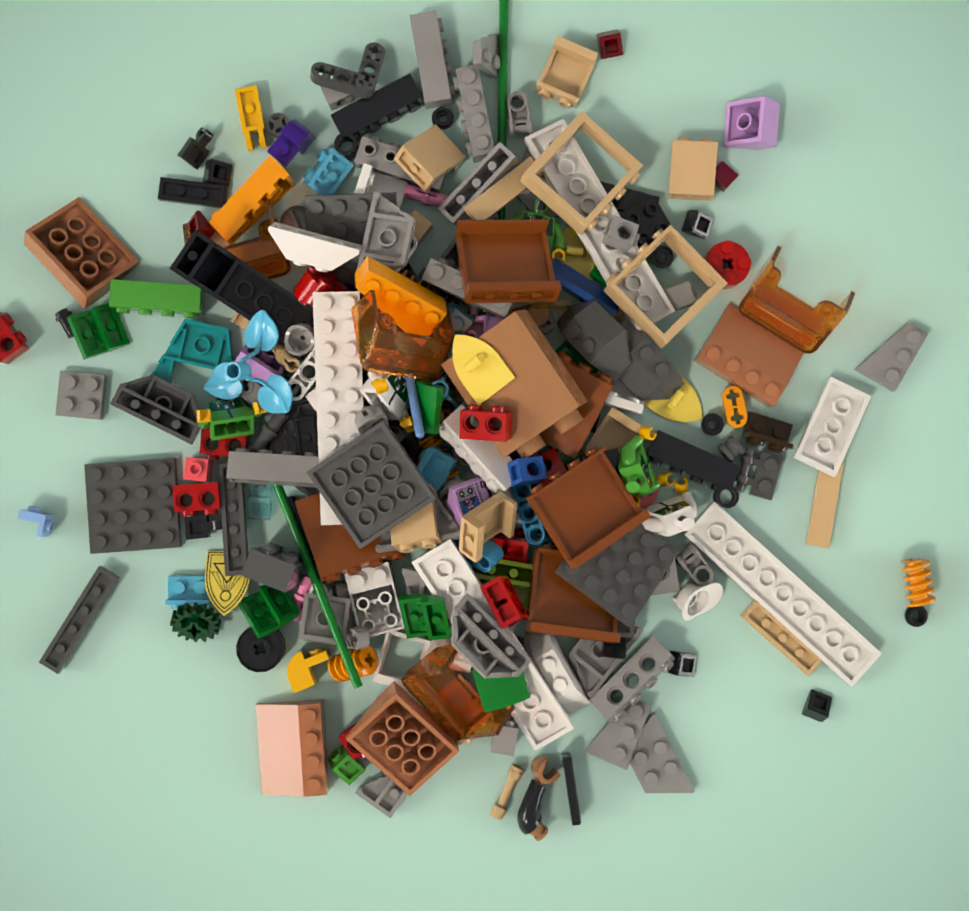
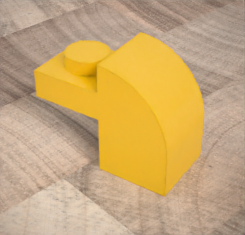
M321 647L309 652L310 656H307L305 649H302L292 657L288 664L287 677L293 693L311 687L318 682L312 666L332 657L328 648L322 650Z

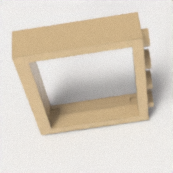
M581 111L524 172L520 182L576 232L582 235L586 229L591 231L599 221L596 218L600 214L605 216L613 207L610 203L614 198L618 201L627 190L624 187L628 183L631 185L635 183L641 176L638 172L643 165ZM580 129L628 171L586 218L537 176Z
M671 225L664 231L660 228L652 236L654 241L650 245L645 242L636 251L639 255L634 260L630 257L621 266L624 270L620 274L614 272L606 280L608 285L603 290L660 349L728 284ZM663 242L709 287L664 333L617 287Z

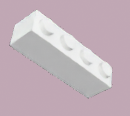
M461 404L440 423L439 434L455 448V452L459 457L465 459L470 465L471 470L485 481L490 491L495 494L500 491L503 493L512 485L507 464L513 460L509 455L503 458L492 441L459 439L460 410L466 409ZM472 416L470 422L472 426L477 428L479 422Z

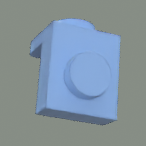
M28 506V509L19 510V519L40 523L37 533L38 537H48L49 533H52L54 528L52 514L43 513L42 508Z

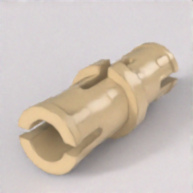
M278 340L275 348L271 350L275 354L277 362L284 365L288 372L297 371L294 364L299 367V361L286 350L284 343Z

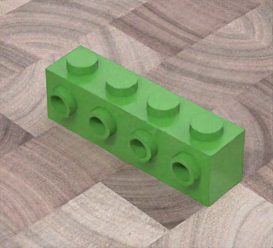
M111 279L109 307L116 309V313L130 314V310L138 311L140 315L151 316L152 312H161V316L174 317L176 313L183 314L184 318L196 319L197 315H204L206 292L195 285Z

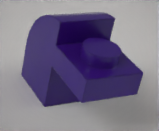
M294 119L281 129V135L267 152L286 168L298 152L303 155L316 139V136L302 123Z

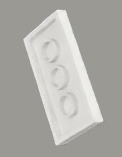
M833 377L828 378L793 458L835 477L871 396Z

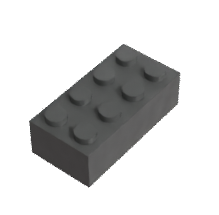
M271 542L270 544L267 543L266 545L263 544V546L259 545V547L251 548L241 576L282 592H287L299 586L306 567L299 552L293 550L285 552L283 551V546Z

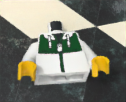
M397 362L394 366L381 365L369 370V379L359 391L371 406L382 408L388 420H399L400 426L406 428L408 433L414 431L412 416H409L406 410L408 391L403 363Z
M683 477L682 485L678 484L676 479L674 481L675 492L681 494V496H675L644 508L651 515L649 519L641 523L647 531L669 537L682 531H689L695 526L694 519L697 516V505L691 492H688V479L686 477ZM634 495L633 499L640 508L641 499L639 496Z

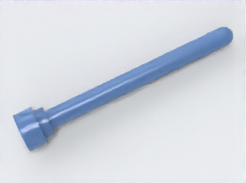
M403 333L394 337V344L402 357L415 436L422 438L424 436V428L410 355L413 340L408 334Z

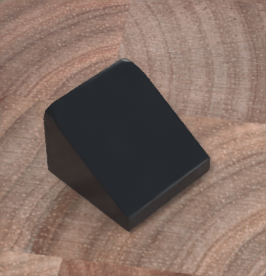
M214 159L207 160L203 182L227 185L229 187L232 164Z
M689 210L686 214L682 231L708 239L714 218L699 210Z
M621 637L620 643L602 642L601 656L626 659V638Z
M670 651L675 660L673 661V667L668 673L676 676L694 677L697 655Z
M811 689L803 707L802 715L823 722L829 717L832 697Z

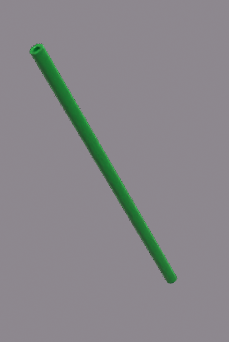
M499 0L498 143L501 142L506 147L508 0ZM505 207L497 212L499 220H505Z
M273 485L354 689L359 688L363 684L282 485Z

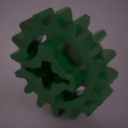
M194 602V605L190 606V604L185 603V607L178 606L177 610H173L170 626H173V632H178V637L186 636L185 640L187 641L192 639L194 642H197L201 639L206 642L207 637L213 639L214 634H219L221 619H219L220 614L214 613V608L207 609L206 604L200 606L197 602Z

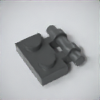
M746 447L745 454L741 456L740 462H742L739 475L735 479L737 482L735 489L739 492H744L745 484L751 486L749 495L772 500L783 457L760 451L758 459L753 458L755 449ZM751 465L756 466L753 479L748 477Z

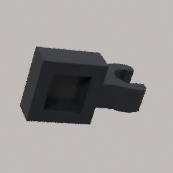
M201 127L196 134V139L189 137L177 156L198 170L210 152L205 147L212 140L214 134Z
M209 515L184 517L186 540L211 537V530L222 529V520L209 522Z

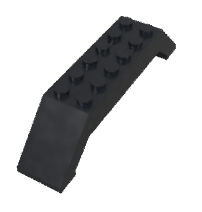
M196 229L169 268L249 321L258 311L265 310L277 325L279 340L284 344L285 334L290 326L298 323H307L314 328L313 311H311L313 307L308 304L304 306L295 295ZM361 340L364 385L369 379V370L381 365L391 366L393 361ZM310 352L307 353V354H304V355H302V356H304L305 358H307V356L310 354Z

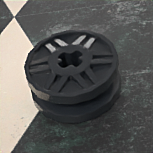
M251 626L240 635L236 645V653L240 663L248 670L254 672H267L273 669L281 661L286 650L285 638L279 629L258 639ZM262 642L265 644L264 648L266 650L259 652L257 650L259 647L256 645Z

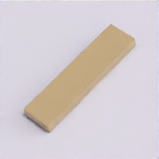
M531 156L465 206L464 211L472 220H488L528 189L520 180L524 172L534 163V159ZM541 171L537 176L542 178L544 173Z
M844 460L835 477L820 470L817 472L806 545L829 548Z
M753 600L740 615L807 676H810L822 662L816 654L756 600Z

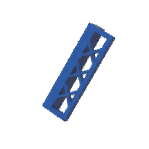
M554 258L552 266L555 281H560L563 291L582 303L598 301L615 317L619 306L603 291V287L565 263L562 264V261Z

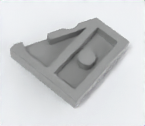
M489 34L488 37H482L480 40L473 42V65L489 78L498 77V69L500 68L498 34Z
M385 774L359 787L355 794L389 818L393 816L407 796V793Z

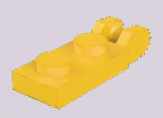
M257 85L235 89L242 133L245 135L248 151L254 150V143L250 133L256 132L259 134L261 148H267L264 132L266 129Z

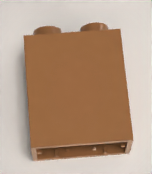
M527 310L513 312L478 338L496 350L516 377L481 404L482 409H491V406H504L505 410L512 411L511 439L506 442L492 441L503 458L515 451L518 452L521 458H528L546 446L540 436L541 433L554 425L559 434L562 435L584 420L577 409L588 402L587 398ZM452 356L442 363L441 366L467 405H478L459 379ZM497 417L493 419V425L497 429H501V420Z

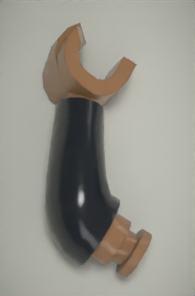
M545 754L535 757L531 762L530 768L535 779H531L517 815L520 830L524 834L534 836L537 841L542 840L548 833V828L543 826L541 822L542 816L540 815L541 802L546 789L544 785L555 782L561 776L554 768L548 774H542L547 765V756Z

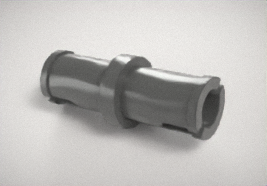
M286 413L273 414L269 422L262 426V432L251 446L258 452L259 450H266L273 438H277L279 435L277 432L289 416Z

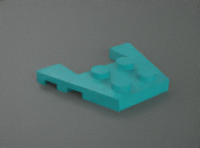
M184 319L172 338L167 351L161 356L158 361L159 364L150 375H156L171 383L176 362L214 370L221 363L233 362L230 329Z

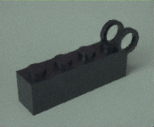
M411 74L375 91L372 97L362 98L331 114L332 120L340 133L334 141L335 149L339 154L348 160L354 159L359 148L357 142L362 138V135L368 132L375 133L382 128L381 125L387 122L394 123L404 113L408 111L413 113L421 108V105L424 104L423 97ZM344 142L353 143V147L349 151L340 150Z
M660 430L655 431L657 434L656 438L651 440L646 451L651 463L661 466L663 463L670 466L669 471L675 474L682 475L683 472L690 475L689 480L701 485L703 482L710 484V489L714 490L713 501L721 508H731L738 503L739 493L733 487V484L741 468L740 466ZM725 489L731 493V500L727 504L722 503L720 500V494Z

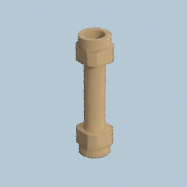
M512 764L509 768L507 782L498 802L494 803L490 813L494 818L503 819L507 811L506 804L516 781H520L524 771L522 767Z

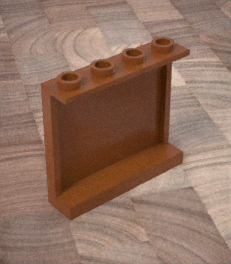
M539 219L458 220L455 239L465 303L556 302L562 288L560 281H555L546 235L549 221Z
M560 351L559 354L555 353L588 400L587 403L577 409L584 420L562 435L559 434L553 425L541 433L540 436L546 444L576 459L582 452L583 445L616 384L611 382L613 378L604 373L598 375L591 371V366L583 362L577 364L571 360L572 357Z
M597 446L585 453L587 456L585 459L580 461L577 458L567 465V471L561 473V471L554 473L549 477V483L544 486L542 483L530 489L532 494L526 497V500L571 569L580 567L651 517L647 509L640 510L630 492L626 489V486L604 453L608 449L606 446L600 449Z
M320 493L295 501V506L321 582L332 583L339 580L341 575L347 573L349 576L356 575L362 572V568L368 566L376 568L383 565L385 560L392 558V561H396L405 557L406 553H401L398 550L377 553L375 547L376 544H379L382 535L359 549L343 525H321Z
M542 544L541 548L534 549L527 609L529 617L526 618L525 632L620 643L621 633H617L618 619L555 573V570L564 558L560 551L555 550V546Z

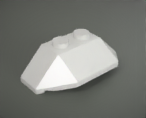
M274 222L268 228L269 233L285 258L292 260L293 264L298 266L311 265L315 266V269L318 271L329 272V270H334L361 253L362 245L277 222Z
M529 632L523 648L532 659V662L564 711L573 712L591 703L555 636Z

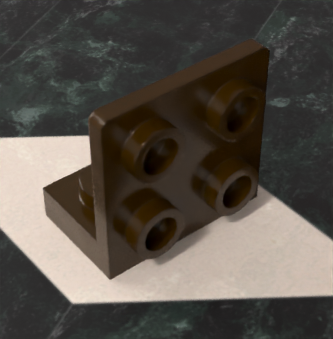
M751 411L748 412L747 422L741 438L747 439V444L758 447L759 445H767L768 450L777 453L794 449V444L788 443L793 424Z

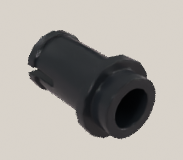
M65 308L55 314L57 317L55 320L60 322L67 337L72 338L74 335L67 320L68 316L72 315V311H68Z

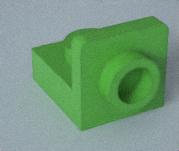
M343 744L335 749L327 759L331 770L348 785H351L366 771L362 763L357 759H352Z

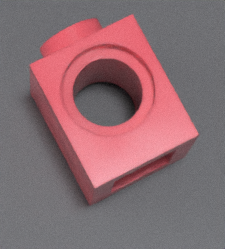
M186 457L183 479L212 482L214 460Z

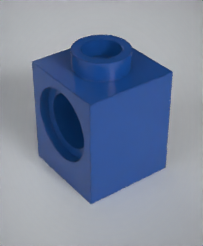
M542 456L519 458L507 464L512 487L537 484L547 479V468ZM527 467L530 469L531 475L528 473Z

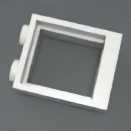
M405 628L386 633L373 682L390 686L395 681L404 691L416 694L431 641H429L428 636L408 638V640L424 644L416 676L412 680L382 671L392 635L407 639Z

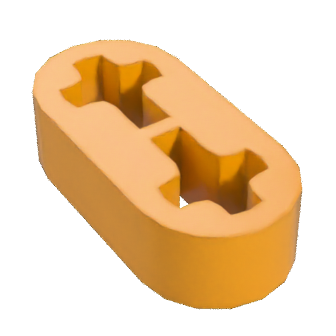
M727 387L721 394L725 421L731 428H740L747 422L743 393L739 387ZM730 390L734 394L737 393V398L734 399L735 406L732 405V400L726 397V395L730 394ZM734 408H736V414L742 417L738 424L735 421H731V417L734 416Z

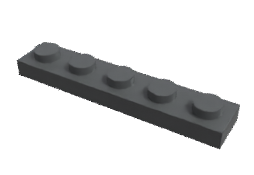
M228 463L218 464L225 576L241 575L248 558L244 483L229 482L226 478Z
M98 566L39 663L57 674L62 672L120 579L119 576L103 566Z

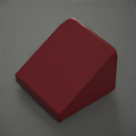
M619 30L596 34L601 59L623 55L621 32Z
M721 161L716 166L715 185L724 192L739 175L724 161Z
M197 210L187 223L190 237L195 229L208 238H211L215 233L213 227L201 211Z

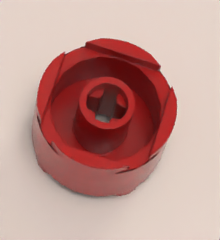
M729 240L714 245L704 256V259L728 283L722 290L734 288L749 273L751 266L749 254L744 247L736 242ZM724 263H728V268L723 269Z
M309 265L295 286L293 293L304 306L307 303L313 306V292H346L349 289L337 280L338 275L330 270L329 272H321L316 270L315 266Z

